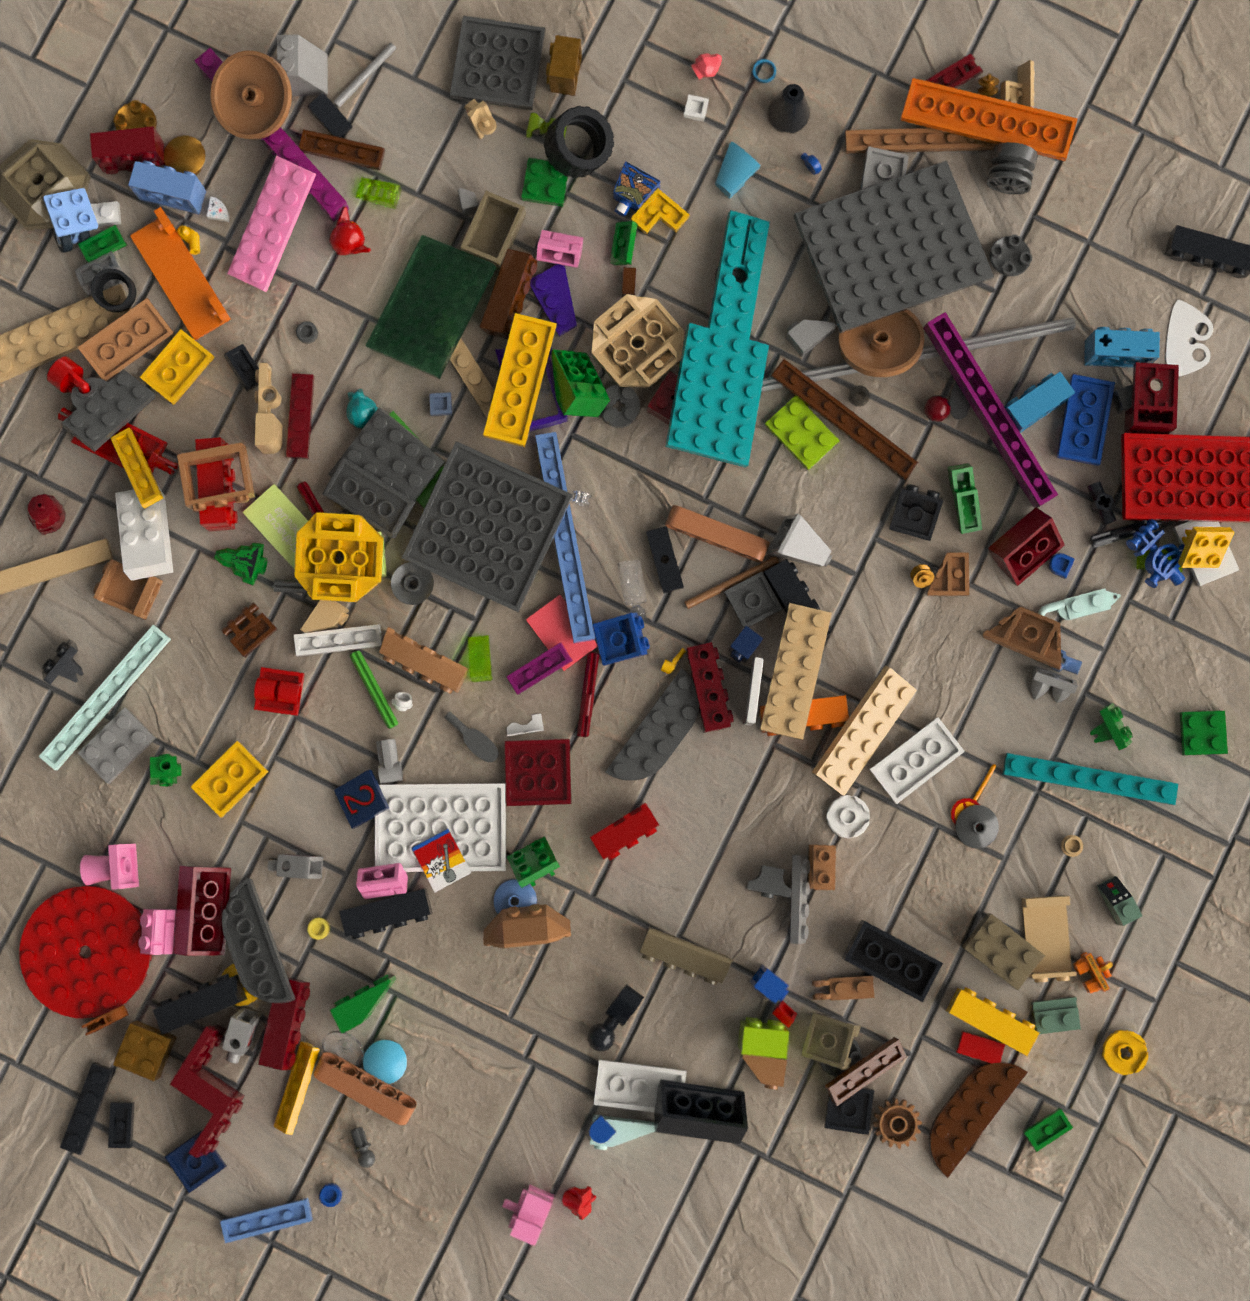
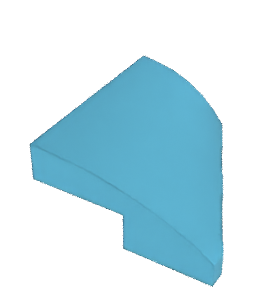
M731 142L715 185L730 199L760 169L761 165L740 146Z

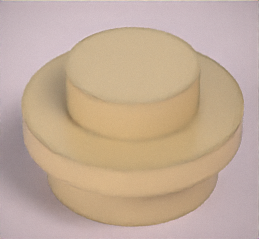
M1068 835L1061 842V850L1067 856H1078L1083 850V842L1078 836Z

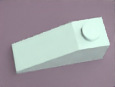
M593 1114V1121H592V1123H593L600 1115ZM602 1115L616 1130V1133L605 1143H596L590 1138V1145H594L595 1149L607 1150V1147H614L655 1132V1123L652 1121Z

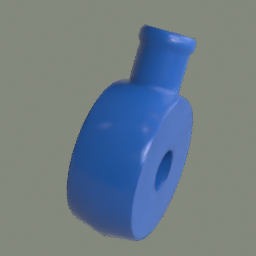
M806 153L801 155V159L804 160L807 169L813 175L818 174L822 170L821 164L815 156H808Z

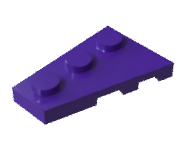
M557 264L533 277L530 282V288L549 321L557 323L555 330L557 335L561 336L577 327L565 265Z

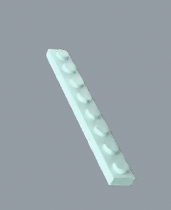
M152 625L39 757L51 768L58 771L168 644L171 638L158 627Z

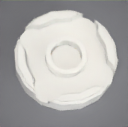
M846 795L832 801L828 807L826 818L828 826L833 833L843 838H854L864 833L869 826L870 813L863 800L856 796Z

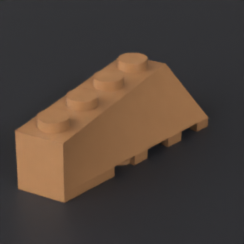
M389 627L387 628L379 653L384 655L383 660L392 665L395 662L402 664V670L412 675L415 671L422 675L420 679L430 684L433 681L441 684L440 689L449 694L452 691L459 692L469 672L468 668L443 655L437 654V652L426 646L419 645L414 640L396 633L395 630Z

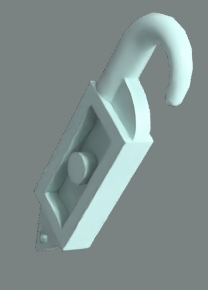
M1104 588L1048 603L1040 608L1038 614L1045 616L1046 613L1057 610L1062 619L1069 621L1110 610L1111 606L1121 595L1106 591Z

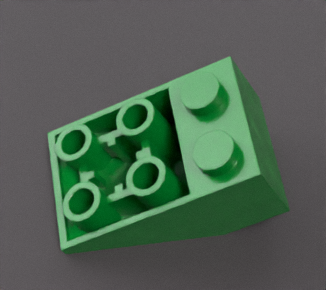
M553 349L551 354L555 394L563 415L599 417L610 399L588 354L585 352Z
M386 975L374 981V987L370 988L369 985H366L353 992L355 997L350 998L347 995L334 1002L335 1007L330 1012L341 1034L368 1020L396 980L395 976L389 978Z

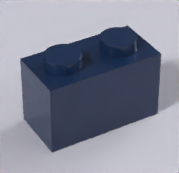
M745 626L730 646L728 651L731 654L729 656L738 663L741 661L746 663L764 638L748 626Z

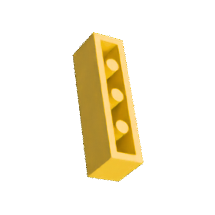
M967 987L964 990L957 988L946 1012L1028 1056L1039 1035V1032L1034 1030V1024L1024 1019L1022 1023L1014 1019L1016 1014L1005 1008L1002 1012L995 1008L996 1003L987 998L981 1001L976 998L977 993Z

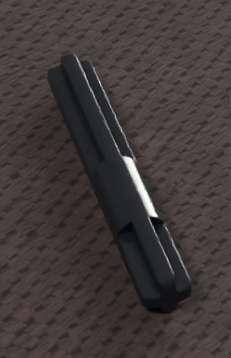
M1148 520L1090 536L1091 546L1096 548L1133 537L1135 532H1139L1141 526L1147 525ZM1155 520L1159 525L1158 529L1170 526L1173 521Z

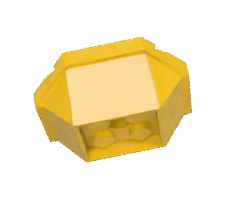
M316 512L296 535L295 578L307 591L312 600L357 602L381 582L383 537L362 515ZM340 551L344 555L342 563L336 560V555Z

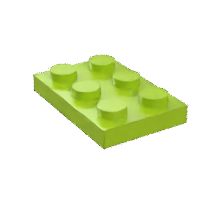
M796 396L765 423V426L808 471L840 441Z

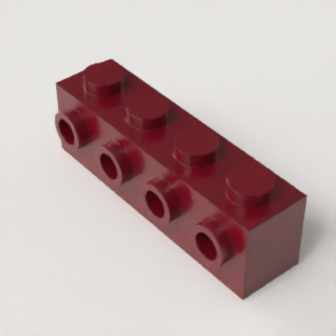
M712 642L686 648L692 679L695 683V690L699 701L704 732L709 733L730 728L734 719L732 710H727L726 702L729 701L727 689H723L721 681L724 680L722 667L718 668L716 660L720 659L718 648L713 647Z
M288 977L296 1000L271 1004L258 1065L281 1071L291 1070L295 1063V1050L301 1038L300 1027L306 1015L304 1009L306 1001L310 996V982Z

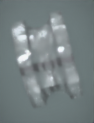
M573 491L574 498L571 499L572 503L589 506L588 499L591 498V494Z

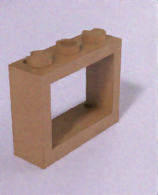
M242 442L177 455L185 505L189 509L203 511L206 510V506L224 507L228 505L227 502L245 503L249 501V498L255 497L247 449ZM239 457L245 490L195 499L190 466Z

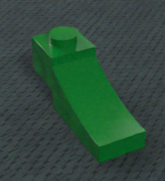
M965 463L947 467L958 518L959 532L965 534L982 530L978 490L975 487L973 466Z

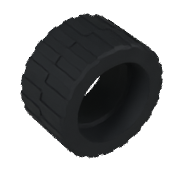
M576 106L563 112L549 125L544 136L545 155L549 163L556 171L572 178L585 177L608 161L614 147V133L610 123L599 111L588 106ZM567 125L578 126L590 136L593 143V156L590 160L576 157L567 148L564 140V130Z

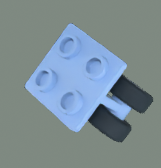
M84 188L45 195L43 197L55 231L57 246L62 253L72 251L73 244H79L91 238L89 231L98 228V223Z

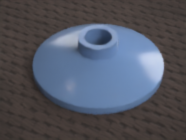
M517 879L502 883L494 895V907L497 914L502 909L537 904V896L532 886L528 884L521 888ZM513 897L519 899V903L516 906L511 904Z

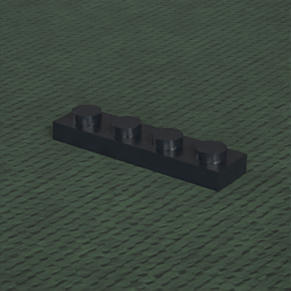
M95 1062L92 1063L60 1148L78 1155L83 1154L114 1074V1069Z

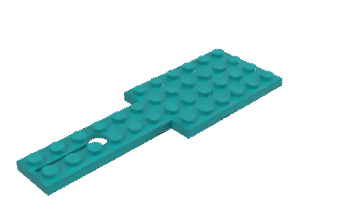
M730 210L728 213L708 328L689 323L686 328L665 447L744 468L749 465L769 349L767 344L749 340L770 225L769 221ZM733 269H743L747 275L746 281L743 283L737 282L736 278L732 275Z

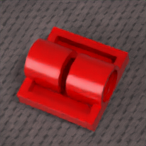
M261 667L254 689V697L256 699L254 710L298 716L305 674Z

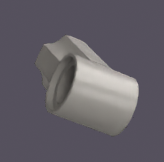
M395 739L376 742L380 783L402 781L403 772L401 763L398 761Z

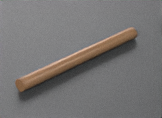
M775 556L684 603L687 609H690L750 577L779 564V561Z

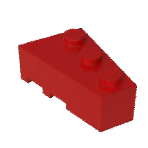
M645 802L591 836L590 839L603 860L608 858L611 861L620 855L618 850L625 846L627 849H630L639 843L637 840L639 837L645 835L648 838L656 833V827L659 826V823Z

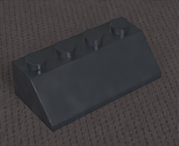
M660 1080L654 1111L655 1132L740 1144L748 1130L745 1092Z

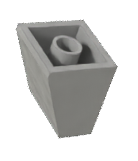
M277 35V62L287 73L291 84L292 96H319L322 92L328 96L327 53L300 35Z

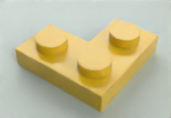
M657 188L631 217L630 221L637 223V227L646 235L659 220L676 233L689 219L690 214Z

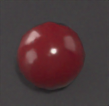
M935 395L928 398L925 402L924 412L928 419L940 422L947 419L950 415L951 405L947 398Z

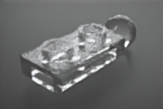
M640 560L619 562L618 569L624 605H632L629 613H635L636 617L641 616L644 620L646 611L640 604L646 603L647 598Z

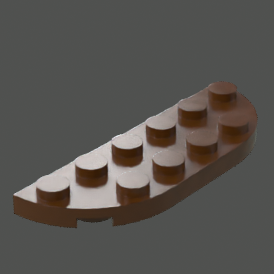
M1007 1062L983 1064L967 1075L938 1113L930 1130V1148L935 1164L947 1178H949L1026 1076L1027 1071Z

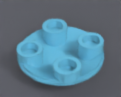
M380 1040L373 1043L365 1052L363 1067L367 1073L387 1084H391L399 1080L404 1074L407 1067V1057L399 1043L391 1040Z

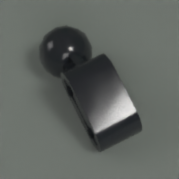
M626 984L606 1010L605 1014L608 1017L604 1023L595 1024L590 1028L587 1040L592 1049L604 1052L613 1046L615 1042L614 1030L619 1024L624 1026L641 1004L644 996Z

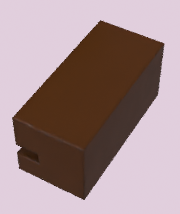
M623 267L622 298L626 294L635 295L636 268Z

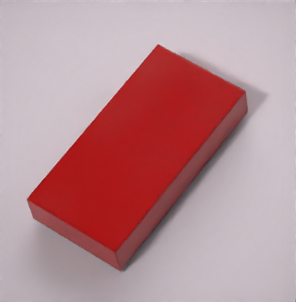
M962 1031L956 1052L1000 1066L1005 1044Z

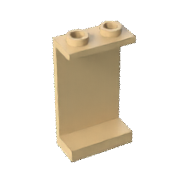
M1070 896L1021 898L1025 940L1045 955L1029 978L1034 979L1035 982H1048V978L1056 977L1057 981H1069L1070 976H1076V972L1072 971L1066 907V905H1070Z

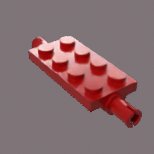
M65 407L60 410L67 417L73 413ZM60 413L58 414V420L64 421L67 418ZM129 423L114 434L116 435L130 428L151 472L153 473L154 469L158 468L171 476L174 475L175 471L168 466L177 470L178 463L162 456L168 445L166 441ZM75 436L71 441L73 444L124 469L111 438L94 452Z

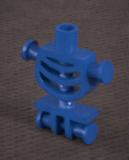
M1149 519L1146 526H1141L1139 532L1133 534L1132 540L1126 541V545L1129 549L1135 551L1133 553L1135 557L1143 555L1147 550H1150L1145 561V569L1151 574L1150 578L1145 580L1148 586L1156 588L1158 581L1167 580L1168 578L1177 586L1186 579L1178 569L1180 567L1178 561L1185 545L1181 544L1177 548L1174 544L1170 543L1157 547L1155 542L1165 532L1164 530H1159L1153 533L1152 531L1157 530L1159 525L1155 520ZM1161 550H1167L1168 553L1163 554Z

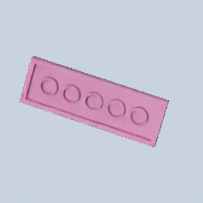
M276 156L227 274L267 292L316 176L315 173Z

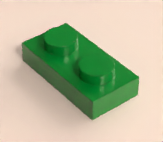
M634 221L616 222L610 263L614 266L632 263L637 223Z
M114 225L79 243L78 246L89 263L110 251L115 252L127 246L118 227Z
M1058 1108L1024 1130L1023 1133L1033 1149L1038 1152L1073 1129V1126L1062 1109Z

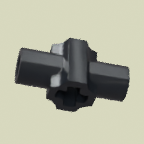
M1099 481L1087 486L1092 498V503L1089 505L1092 512L1099 514L1103 526L1117 521L1112 510L1114 499L1112 495L1105 493L1101 482ZM1099 501H1100V502H1103V501H1104V502H1105V506H1103V505L1100 506L1098 502H1099Z

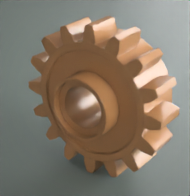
M893 1098L892 1104L885 1100L886 1106L883 1108L879 1105L880 1113L873 1114L878 1119L872 1122L874 1127H878L875 1134L877 1136L882 1135L880 1138L882 1143L888 1140L887 1145L889 1147H892L893 1144H896L898 1149H901V1144H905L907 1147L910 1146L909 1141L911 1139L916 1141L915 1134L921 1133L918 1125H921L922 1121L916 1118L920 1113L918 1111L912 1112L915 1106L913 1104L906 1106L907 1101L905 1099L899 1103L897 1098ZM896 1118H901V1127L893 1128L892 1122Z

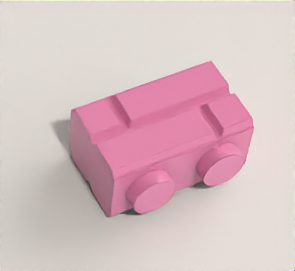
M542 230L538 241L536 260L578 268L584 238Z
M401 863L358 869L356 885L364 899L407 893L408 875L403 870Z
M143 909V915L140 918L142 926V936L139 939L140 953L150 955L173 954L176 910Z

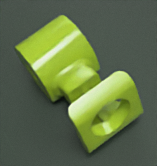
M530 113L526 137H532V133L535 130H540V134H545L555 118H550V121L547 123L537 113ZM567 126L565 127V130H564V140H565V135H566Z

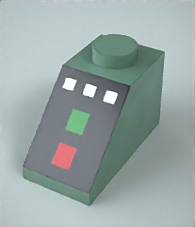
M1117 876L1097 885L1117 925L1125 926L1143 916L1133 896Z

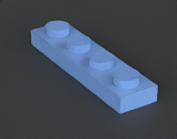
M304 1198L222 1219L220 1223L224 1241L229 1243L311 1222L313 1217L309 1199Z

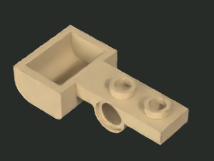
M259 363V370L255 372L256 382L259 383L258 391H255V402L258 403V413H256L255 446L263 454H275L282 448L283 425L271 413V409L277 408L281 404L282 399L276 388L271 386L272 368L268 363ZM275 393L273 400L265 401L267 394Z

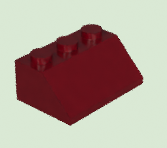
M1035 507L989 546L988 550L995 563L1018 586L1062 549L1065 544L1053 518Z

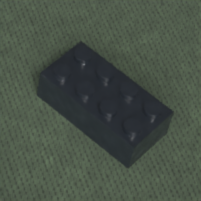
M861 920L842 956L843 960L921 1002H924L943 965L937 959L864 920Z

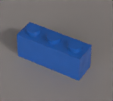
M763 964L749 981L753 987L774 1003L778 1000L781 1002L789 992L787 990L789 985Z

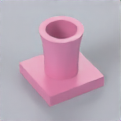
M136 844L108 845L109 856L84 855L81 859L80 874L85 885L111 880V890L139 887Z

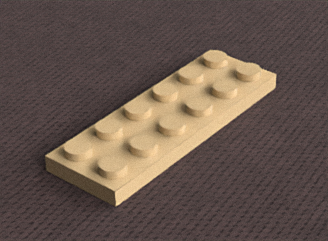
M789 603L760 730L803 740L832 613Z
M884 666L812 773L840 795L845 796L917 690L890 667Z

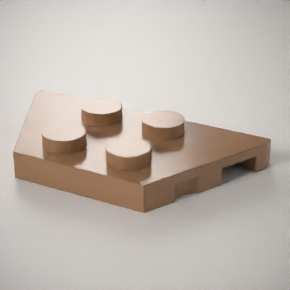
M1020 606L1009 617L1003 618L998 622L997 626L990 631H985L983 634V638L1058 670L1061 669L1060 622Z

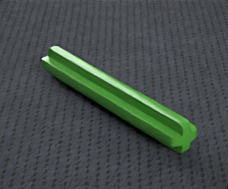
M359 650L350 654V658L387 728L391 729L397 726L398 721L362 653Z

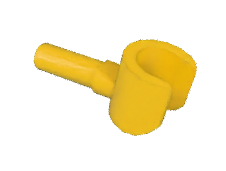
M682 648L673 658L672 662L665 659L661 671L671 674L686 650Z

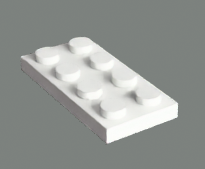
M937 717L874 765L869 771L893 802L898 804L965 751Z
M599 1059L594 1105L654 1112L660 1080L685 1083L687 1071Z

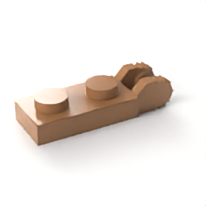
M872 975L833 977L827 980L812 981V986L815 987L829 985V993H816L813 995V1000L830 999L832 1001L874 998Z

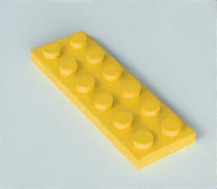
M515 313L483 437L525 447L557 323Z

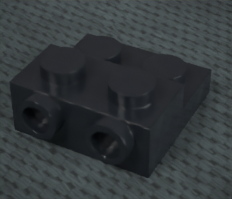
M907 484L906 487L901 486L889 530L931 541L943 504V498L939 497V492L927 490V493L918 491L919 487L916 485Z

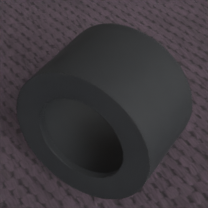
M110 268L104 269L95 275L91 283V294L99 306L110 312L117 313L123 312L133 305L136 299V287L132 279L125 273ZM110 280H121L127 285L129 294L122 304L113 305L104 298L103 288Z

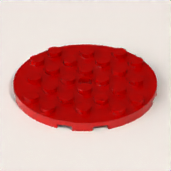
M97 886L69 888L45 900L29 918L21 937L19 949L21 972L32 994L50 1010L72 1018L102 1016L126 1004L143 985L148 975L150 961L152 960V955L140 953L139 939L142 936V926L140 924L142 914L121 894ZM83 946H88L91 949V955L88 958L80 955Z

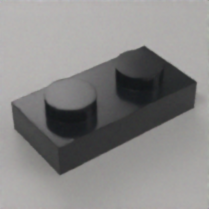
M244 344L226 352L224 357L245 390L249 391L257 387L259 383L256 382L255 372L259 368Z
M135 1102L110 1103L108 1148L132 1147Z

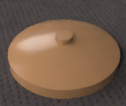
M241 51L228 57L217 69L211 85V104L217 120L229 133L250 140L268 137L282 126L290 111L292 90L289 78L284 68L271 56L258 51Z
M907 309L843 333L839 332L838 342L842 357L856 371L872 377H891L907 371L916 364L923 352L925 336L919 319Z

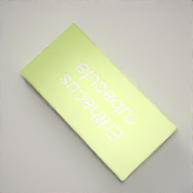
M273 484L242 513L295 569L296 535L308 520L280 489Z

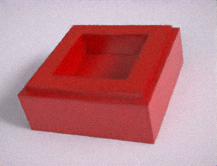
M783 1000L776 1004L772 1012L788 1028L794 1023L797 1013Z

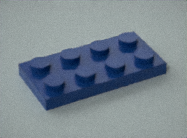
M1073 374L1070 386L1075 393L1066 402L1056 458L1099 466L1101 464L1115 382Z

